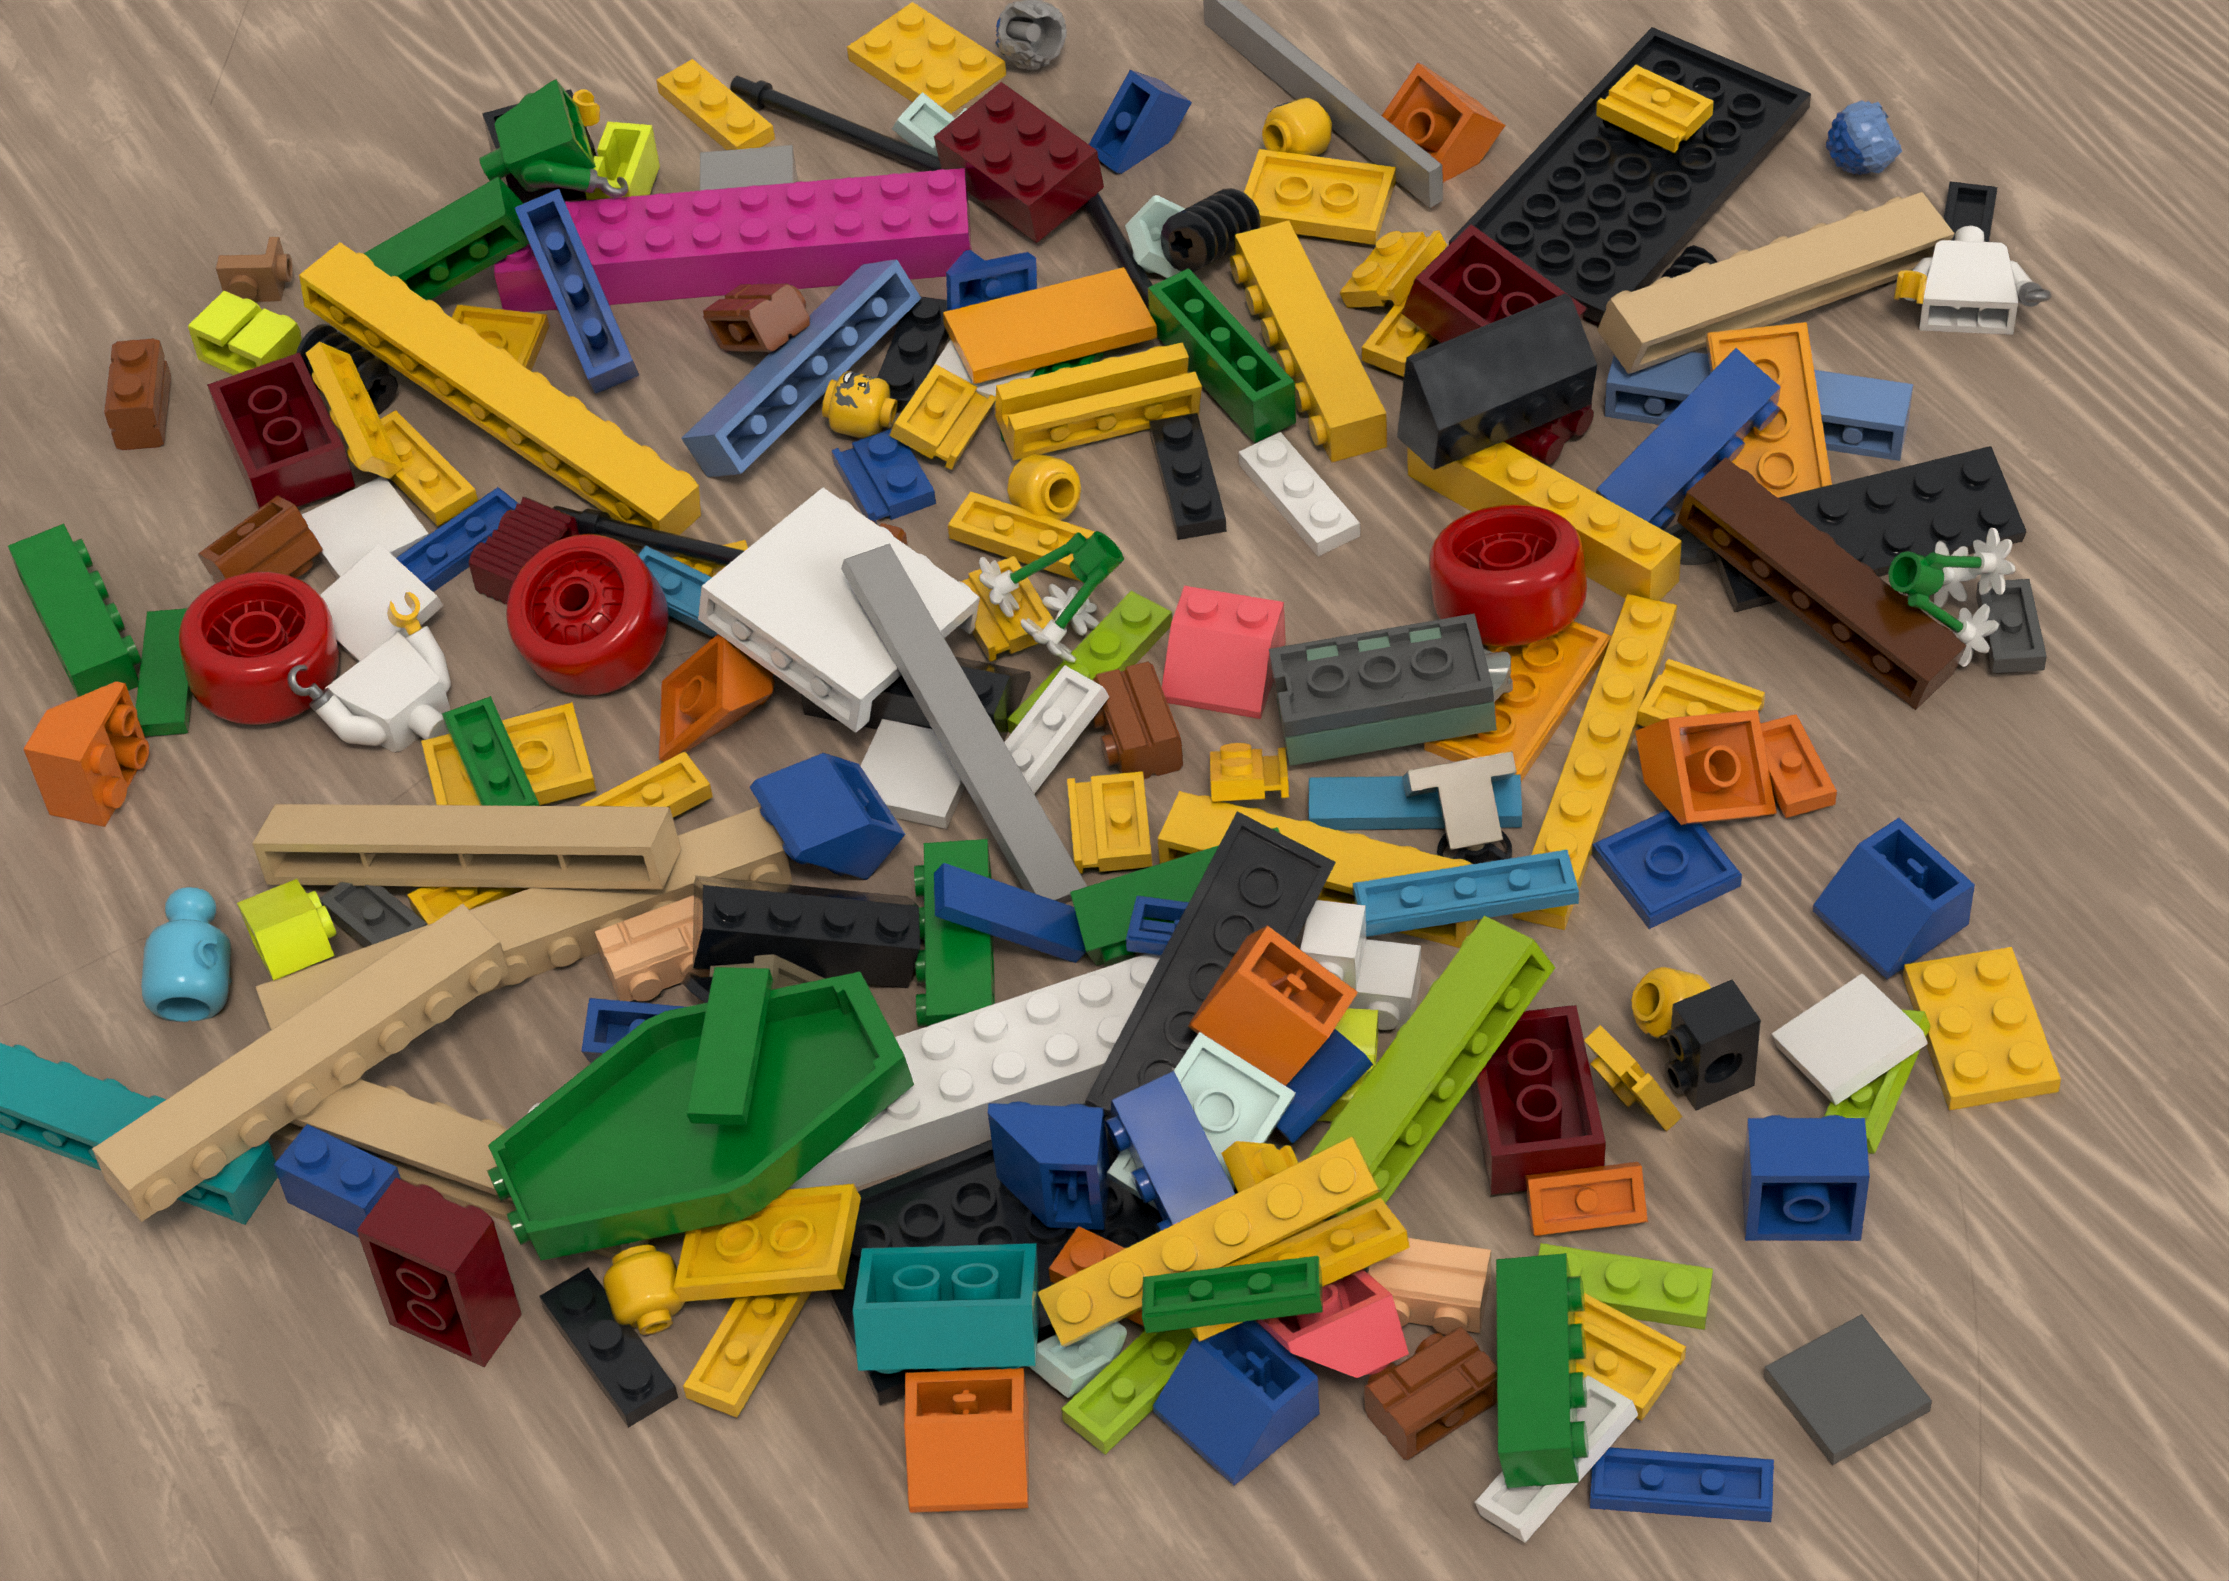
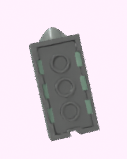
M1475 613L1269 649L1274 692L1280 722L1282 723L1289 766L1496 731L1494 702L1502 694L1513 690V681L1510 676L1511 656L1508 652L1493 653L1483 649Z

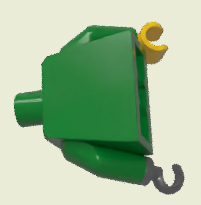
M557 79L549 82L535 93L526 94L515 107L497 118L494 125L500 147L479 158L481 167L490 181L496 177L502 179L512 173L523 188L530 192L542 188L560 187L593 193L595 188H600L606 195L613 198H620L628 192V184L623 177L617 178L621 189H616L609 185L606 177L597 176V170L593 169L596 166L584 126L596 125L600 120V106L594 102L593 94L588 90L581 89L574 93L572 99Z

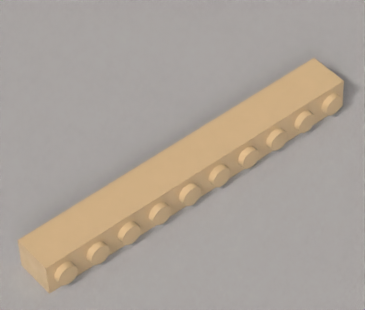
M761 806L678 835L681 850L663 889L529 888L471 909L470 911L501 942L510 974L488 992L521 983L532 976L557 967L571 965L579 959L599 953L594 934L595 931L693 896L695 876L777 884L792 883L788 856L783 849V842L779 833L761 815ZM431 924L256 986L255 988L270 1029H274Z

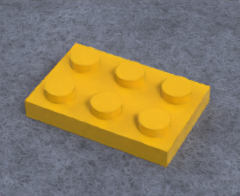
M911 2L847 46L850 62L911 102H914L923 92L949 114L1006 76L1004 60L914 2Z
M1259 149L1244 193L1254 201L1259 210L1260 228L1289 220L1296 234L1376 245L1396 183V167Z
M573 702L502 720L539 805L596 791ZM449 734L422 740L421 743L436 804L480 805Z
M2012 947L1904 965L1903 980L1914 1011H1925L1931 1026L1926 1036L1928 1042L1926 1046L1949 1110L2059 1092L2061 1078Z
M843 1184L787 1189L761 1211L740 1221L686 1231L673 1287L680 1301L687 1302L844 1289L861 1200L855 1185Z

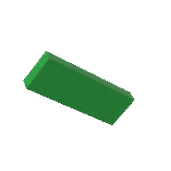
M188 608L147 611L136 700L137 717L145 737L186 734L189 731L193 693L186 679L179 647L180 624Z
M491 696L442 713L446 729L480 806H540Z
M714 967L687 1107V1116L690 1123L747 1124L773 977L769 968Z
M1319 1256L1143 1277L1142 1320L1146 1333L1323 1312L1322 1270Z

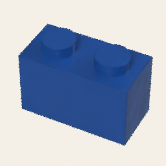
M306 1124L274 1164L287 1203L359 1237L357 1229L394 1179H401L396 1166L309 1124Z

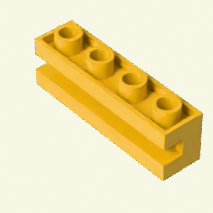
M1183 342L1169 346H1156L1143 352L1121 357H1109L1100 362L1074 368H1061L1052 373L1026 379L1018 378L1008 383L996 385L995 418L1012 460L1150 429L1149 421L1193 413H1197L1199 417L1202 386L1196 372L1187 373L1189 356Z

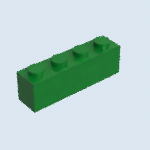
M496 177L363 254L383 272L391 277H399L410 290L425 300H431L506 258L507 255H511L530 244L515 211V207L523 203L499 177Z
M1189 268L1148 287L1149 312L1157 325V337L1166 346L1183 342L1189 356L1188 371L1190 373L1196 372L1201 385L1254 443L1296 423L1295 381Z
M63 523L8 545L20 580L77 697L113 682L125 683L128 691L138 687L139 680L134 666L142 662L132 637L128 635L121 638L119 632L125 630V626L114 602L105 605L103 600L109 598V595L98 570L91 573L87 570V568L93 566V563L82 538L73 541Z
M1278 827L1273 828V830L1281 833ZM1219 845L1071 891L1070 894L1085 949L1095 965L1104 964L1105 967L1135 958V954L1139 952L1127 951L1126 937L1136 896L1190 902ZM1144 917L1145 920L1174 923L1172 920Z
M988 839L923 843L924 865H914L916 897H924V907H919L920 940L925 939V950L919 951L915 966L917 983H926V993L916 994L918 1027L930 1026L995 1004L994 936L936 917L934 897V872L943 863L992 879Z
M1566 1253L1496 1259L1498 1456L1506 1487L1579 1483L1578 1458H1588L1589 1456L1585 1421L1577 1422V1409L1587 1408L1584 1372H1576V1360L1586 1359L1584 1327L1582 1323L1575 1324V1312L1585 1311L1582 1277L1571 1276Z

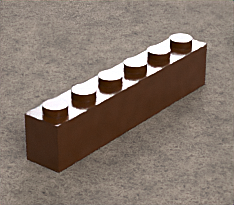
M1725 457L1687 491L1677 519L1678 523L1913 709L1917 710L1954 674L1967 645L1960 641L1949 628L1938 624L1921 609L1910 606L1908 604V596L1895 591L1889 584L1878 577L1870 566L1859 562L1837 545L1829 534L1819 531L1796 513L1795 509L1788 502L1780 500L1759 484L1748 471L1740 469Z

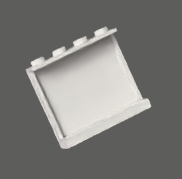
M823 487L701 586L698 620L856 733L869 722L872 701L901 676V673L842 572L841 567L844 559L890 543L944 638L957 627H960L968 634L974 631L980 597L972 592L966 584L955 580L936 567L926 556L916 553L896 539L889 530L876 525L856 511L849 502L839 499Z

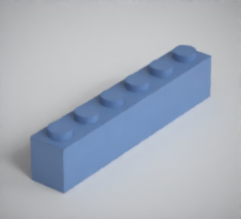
M897 259L861 265L809 315L810 325L795 336H788L789 340L768 354L681 438L707 477L742 474L826 392L831 379L838 380L844 372L855 364L921 299V296Z
M1690 352L1630 374L1626 372L1614 355L1606 382L1605 417L1660 425L1711 373L1708 354ZM1814 370L1826 449L1900 461L1909 422L1913 384Z

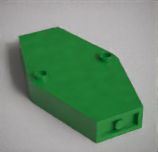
M861 972L771 990L746 1125L690 1123L687 1116V1107L708 1004L703 1003L664 1011L645 1020L492 1141L488 1147L497 1166L487 1170L500 1200L503 1201L510 1197L513 1200L516 1210L506 1215L520 1245L531 1241L542 1261L736 1222L761 1211L914 1086L905 1055Z

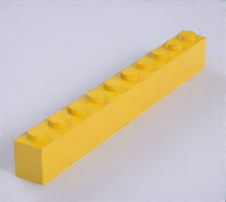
M339 242L299 274L305 308L598 509L607 512L613 519L680 535L701 516L699 485L690 474L683 470H676L661 460L652 448L646 445L641 446L624 435L615 423L608 420L604 421L587 410L586 406L574 396L568 397L553 387L541 373L531 372L516 362L507 350L501 347L496 348L485 341L470 325L460 324L444 313L436 302L429 299L425 300L417 295L399 277H391L383 272L365 254L355 253Z

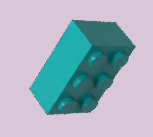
M1036 1243L862 1248L853 1305L858 1371L876 1370L880 1373L891 1374L904 1369L957 1371L962 1368L975 1367L1016 1369L1021 1366H1036L1040 1298L1037 1293L1039 1292Z

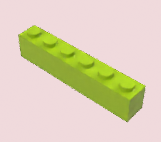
M1485 915L1473 932L1465 938L1455 957L1441 976L1433 982L1423 1001L1409 1020L1401 1026L1396 1038L1374 1068L1366 1074L1361 1086L1342 1112L1334 1118L1329 1130L1309 1157L1353 1137L1380 1192L1324 1220L1333 1219L1380 1197L1385 1204L1556 968L1534 939Z

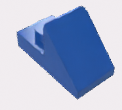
M971 250L964 251L946 272L947 311L1037 289L1036 257L1029 252L984 260Z

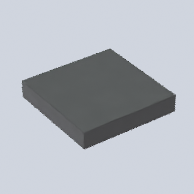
M1862 1314L1765 1366L1764 1379L1832 1465L1931 1410L1932 1400Z

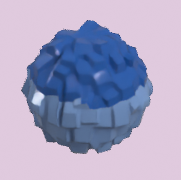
M1861 100L1849 104L1844 110L1837 113L1836 118L1832 122V128L1828 131L1826 148L1829 150L1836 166L1841 167L1847 173L1861 175L1873 172L1879 174L1903 152L1899 140L1894 137L1886 120L1888 115L1883 111L1879 102L1871 104L1870 101L1865 102Z

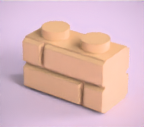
M694 895L594 932L600 958L619 1001L651 1000L663 989L681 983L688 972L700 977H708L710 975L709 969L693 968Z
M1408 1238L1410 1248L1369 1266L1368 1274L1392 1294L1401 1327L1406 1326L1408 1323L1433 1326L1436 1331L1447 1335L1460 1326L1468 1332L1481 1333L1491 1278V1250Z

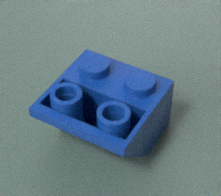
M821 753L758 778L749 787L761 805V815L776 828L784 843L782 846L786 854L802 865L811 863L827 868L837 875L849 874L868 880L906 835L858 763L833 755Z
M1899 817L1856 846L1813 904V912L1879 973L1888 979L1902 970L1905 964H1911L1969 925L1975 884Z
M1020 1101L1008 1104L989 1103L987 1113L997 1178L1049 1228L1077 1229L1080 1226L1084 1229L1104 1230L1110 1179L1107 1178L1110 1164L1104 1109L1101 1107H1088L1082 1104L1049 1106L1031 1105Z
M1245 1321L1200 1342L1197 1338H1194L1154 1403L1153 1412L1235 1486L1320 1414L1318 1376L1256 1321Z

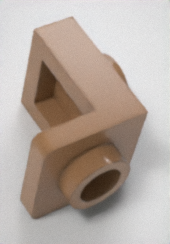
M269 237L265 254L219 255L216 271L222 291H227L242 299H251L254 302H272L282 300L285 282H291L293 264L290 254H284L280 237Z

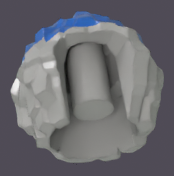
M1022 0L1009 3L997 20L996 36L998 39L995 44L1000 49L1001 54L1005 55L1018 68L1037 70L1040 67L1050 65L1049 62L1059 56L1066 38V21L1060 9L1043 0Z

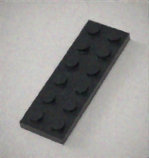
M1991 446L1779 497L1780 500L1788 502L1795 509L1796 513L1819 531L1829 534L1836 544L1859 562L1870 566L1878 577L1889 575L1891 562L1902 552L1909 551L1927 556L1931 552L1935 553V546L1937 542L1941 541L1947 546L1950 556L1962 546L1968 548V555L1976 553L1973 547L1975 540L1987 542L1990 528H1995L1998 531L2000 542L2004 539H2010L2012 544L2022 542L2027 532ZM1711 549L1734 612L1778 602Z
M1237 811L1084 1104L1089 1107H1101L1104 1109V1115L1112 1118L1110 1107L1113 1099L1174 1071L1198 1035L1188 1027L1189 1023L1246 937L1268 925L1294 945L1336 862Z

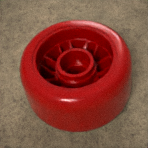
M1511 504L1473 511L1456 519L1444 528L1436 537L1430 550L1429 572L1433 602L1438 618L1445 619L1475 613L1482 645L1520 646L1549 638L1571 624L1580 614L1586 601L1587 579L1584 549L1580 535L1566 518L1545 508Z
M594 534L566 537L547 545L534 554L517 574L508 595L506 609L507 626L511 639L518 652L535 673L546 683L560 691L587 696L610 693L630 684L641 676L654 662L663 646L669 617L667 601L663 590L639 555L618 540Z
M254 572L222 580L206 589L190 604L180 624L179 647L191 692L209 712L231 722L250 725L270 724L290 719L310 709L309 704L313 699L309 695L300 696L295 694L288 685V673L296 665L303 664L308 668V670L296 673L298 685L302 688H308L315 683L322 691L335 680L338 671L339 651L333 619L327 603L309 584L289 575L272 572Z

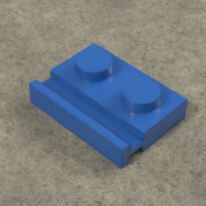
M892 429L852 443L853 448L840 452L839 448L832 450L833 463L862 515L869 520L875 521V523L876 520L887 516L890 520L936 504L935 491L909 446L889 436Z

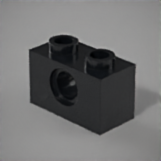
M1733 979L1674 1003L1672 1007L1671 1029L1667 1031L1670 1045L1669 1062L1665 1064V1072L1674 1091L1678 1094L1684 1093L1695 1111L1755 1086L1761 1019Z

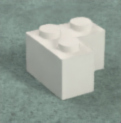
M1316 900L1306 920L1300 950L1358 992L1348 1008L1378 1010V1029H1400L1415 1012L1421 981V946L1366 939L1365 905Z

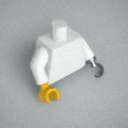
M1964 226L1956 231L1955 241L1941 240L1936 243L1933 257L1923 258L1912 271L1904 270L1898 273L1894 299L1917 300L1916 303L1922 304L1919 331L2013 335L2018 303L2033 307L2040 302L2049 301L2051 292L2042 289L2040 285L2033 282L2017 262L2009 259L2007 246L1997 242H1984V232L1980 228Z
M406 592L404 596L407 605L412 610L411 614H399L392 601H390L387 610L389 621L398 628H405L408 636L404 637L397 632L333 681L323 691L315 683L308 688H302L296 682V673L308 670L306 665H296L288 673L287 680L290 689L300 696L309 695L313 699L309 706L346 743L370 746L380 745L392 752H401L419 737L426 740L449 734L442 713L450 711L446 693L451 687L446 658L428 626L421 627L417 620L420 602L415 594L411 592Z

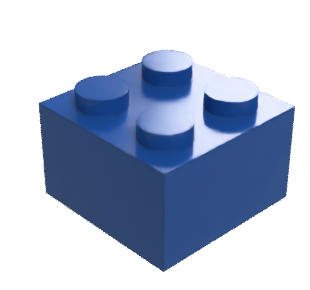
M1780 1115L1748 1118L1742 1173L1745 1241H1861L1870 1178L1865 1118H1845L1839 1115H1829L1822 1118H1787Z

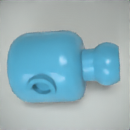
M180 888L175 890L165 903V913L169 922L156 927L146 939L141 982L142 998L145 1006L162 1019L175 1022L200 1021L214 1017L227 1003L229 985L232 981L230 978L231 944L230 939L225 933L210 924L216 916V903L211 894L199 888Z

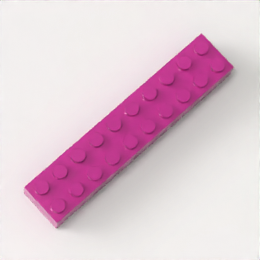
M965 168L760 186L753 185L713 190L706 189L666 194L659 193L620 198L612 197L572 202L565 201L609 305L723 296L740 284L788 283L797 289L841 286L863 264L896 259L910 280L946 277V272L966 250L972 251ZM530 244L495 263L494 275L503 310L521 312L558 310Z

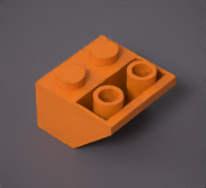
M113 682L46 710L23 750L49 815L106 827L115 809L120 808L124 803L127 788L136 772L145 766L149 756V743L145 739L137 717V710L133 706L126 684Z
M1267 925L1246 937L1188 1027L1197 1034L1199 1032L1286 1086L1329 1038L1358 992Z
M1024 1368L906 1373L904 1428L910 1513L1029 1508V1402Z

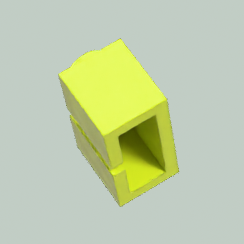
M607 121L597 148L598 156H594L596 167L593 169L597 170V176L606 177L609 185L616 189H621L617 178L623 177L627 181L628 192L622 197L650 195L660 168L652 125ZM595 188L593 193L585 192L587 200L612 198L606 195L600 188Z
M223 291L188 325L198 360L232 375L296 354L302 341L301 330L297 322L283 314L278 315L265 308L262 310L251 299H242L227 291Z
M298 879L237 903L254 948L273 981L334 956L328 940L337 935L331 917L325 905L322 906L316 891L306 893Z

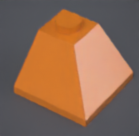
M1420 63L1415 65L1381 115L1442 164L1443 183L1478 165L1506 126L1476 99Z
M717 634L662 680L659 760L665 762L684 751L691 750L742 719L756 706L764 704L773 693L775 685L773 673Z
M1758 710L1667 718L1635 731L1644 783L1681 825L1777 814Z

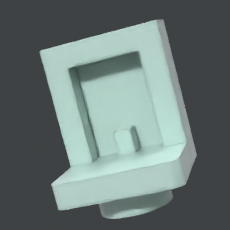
M922 92L896 120L892 130L913 147L938 157L933 136L956 118ZM964 108L963 111H962L959 115H961L964 111H966L967 108Z
M1158 195L1153 196L1130 219L1125 227L1134 252L1133 258L1137 264L1148 273L1155 272L1169 278L1180 271L1173 268L1163 253L1160 238L1161 231L1169 217L1185 208Z
M1117 1321L1067 1347L1061 1345L1056 1334L1037 1344L1036 1366L1029 1367L1045 1379L1053 1388L1069 1398L1081 1391L1121 1353L1127 1330Z

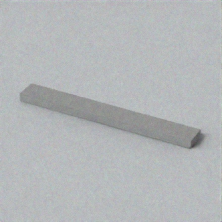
M1203 0L1205 25L1294 98H1311L1317 101L1330 116L1332 129L1375 164L1396 167V181L1429 208L1443 201V174L1440 162L1240 1Z
M890 543L844 559L841 567L842 572L1022 887L1026 891L1061 903L1071 901L1070 892L1087 887L1085 881Z

